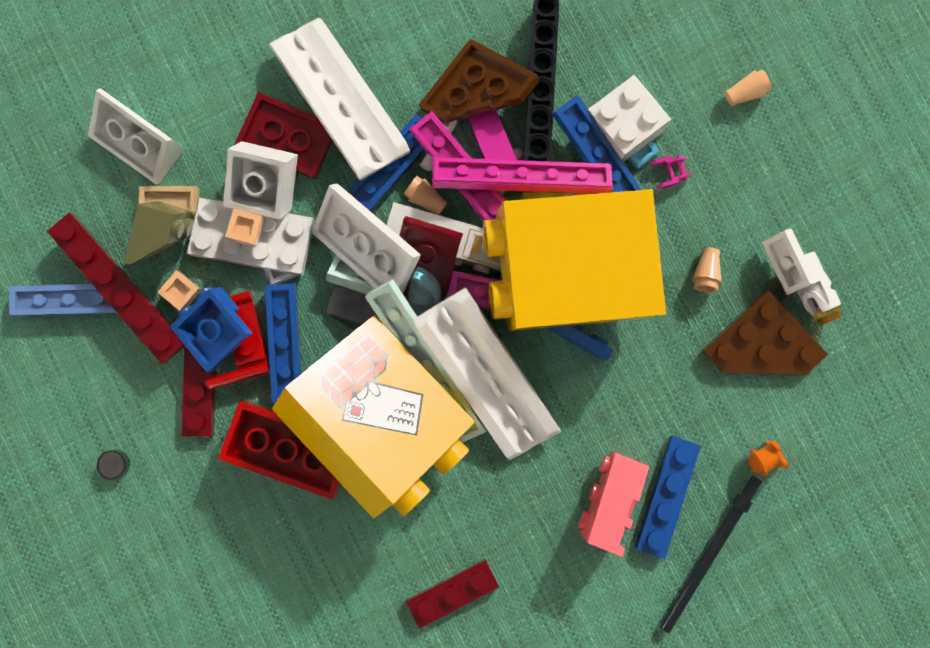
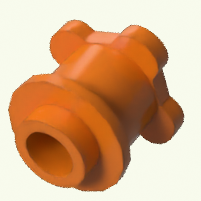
M775 440L764 442L765 447L757 451L754 449L749 451L750 457L747 458V462L755 474L759 473L761 476L766 477L768 472L775 468L782 467L785 469L789 467L779 444Z

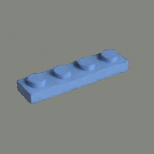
M93 284L9 286V316L117 313Z

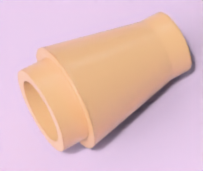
M754 70L725 91L726 99L730 106H734L739 103L766 97V93L772 90L771 82L764 70L758 72Z
M416 176L404 192V195L409 198V202L436 215H439L448 203L432 188V185L425 177L422 180Z
M711 247L702 249V255L692 278L694 289L707 293L718 291V286L722 284L719 259L720 250Z

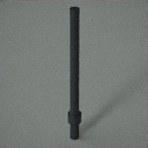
M752 475L741 494H736L731 503L733 507L659 627L668 634L673 629L744 512L747 513L753 504L751 500L763 482Z

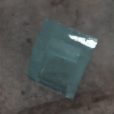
M417 267L411 279L407 302L416 314L421 315L439 304L442 294L436 278L427 270Z

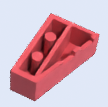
M613 451L610 452L609 456L605 455L599 467V472L602 473L598 484H593L589 493L588 500H591L588 512L583 511L578 522V528L581 529L579 534L587 543L623 557L625 547L620 546V542L625 528L630 530L632 527L633 519H630V515L635 502L638 503L649 469L648 465Z

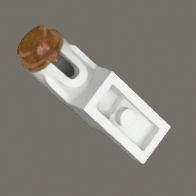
M791 228L762 242L786 294L797 291L805 309L810 312L813 320H817L819 326L843 317L840 312L842 309L841 302L835 287L824 272L815 251L804 255Z

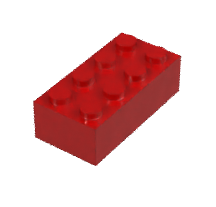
M239 401L219 454V460L331 500L338 496L342 484L272 409L249 401Z

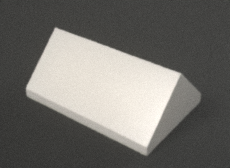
M102 89L96 90L88 136L156 185L159 184L183 153L184 149Z

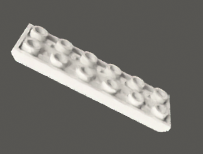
M317 18L301 26L296 31L269 43L270 48L360 181L410 153L407 142L321 18Z
M466 287L413 319L423 339L507 459L512 460L535 445L561 432Z

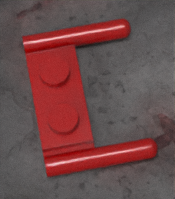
M251 291L229 296L240 309L237 315L253 333L233 352L238 370L206 379L205 386L209 390L270 373L267 353Z

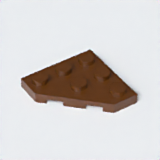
M470 38L420 102L419 107L427 114L433 111L442 123H447L522 104L539 82V78L532 71Z
M764 291L701 350L721 372L808 374L828 355L769 291Z

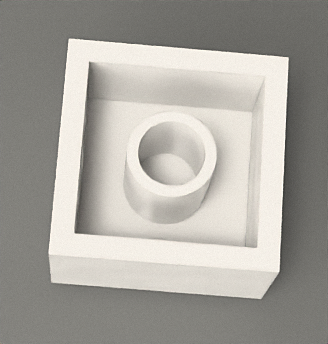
M635 75L588 109L623 162L646 146L648 142L662 134L671 121V118Z
M240 142L228 148L223 206L280 220L292 209L298 154L246 142Z

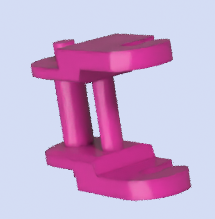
M677 155L676 159H673L672 156H668L649 163L650 167L656 164L658 166H667L671 179L668 182L656 185L657 190L663 187L676 186L680 183V180H683V182L688 181L687 178L692 175L686 173L683 163L687 159L686 157ZM671 165H678L680 176H674Z

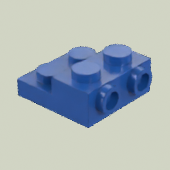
M207 287L197 294V301L192 306L182 309L176 316L178 320L170 326L207 373L214 371L253 334L237 315L240 309L222 287Z

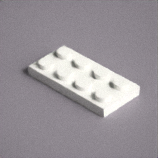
M339 184L329 185L311 233L374 289L393 279L403 294L421 254Z
M199 198L187 250L188 255L300 276L304 275L312 237L311 232L315 223L314 218L289 213L280 220L262 216L264 223L257 246L255 247L231 241L225 237L233 208L224 207L222 201Z

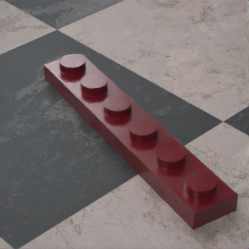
M67 213L47 230V233L161 364H166L186 347L170 328L171 325L73 213Z

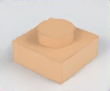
M233 209L225 237L231 241L256 247L264 218L260 215Z
M176 270L157 293L181 311L189 306L202 289L183 273Z

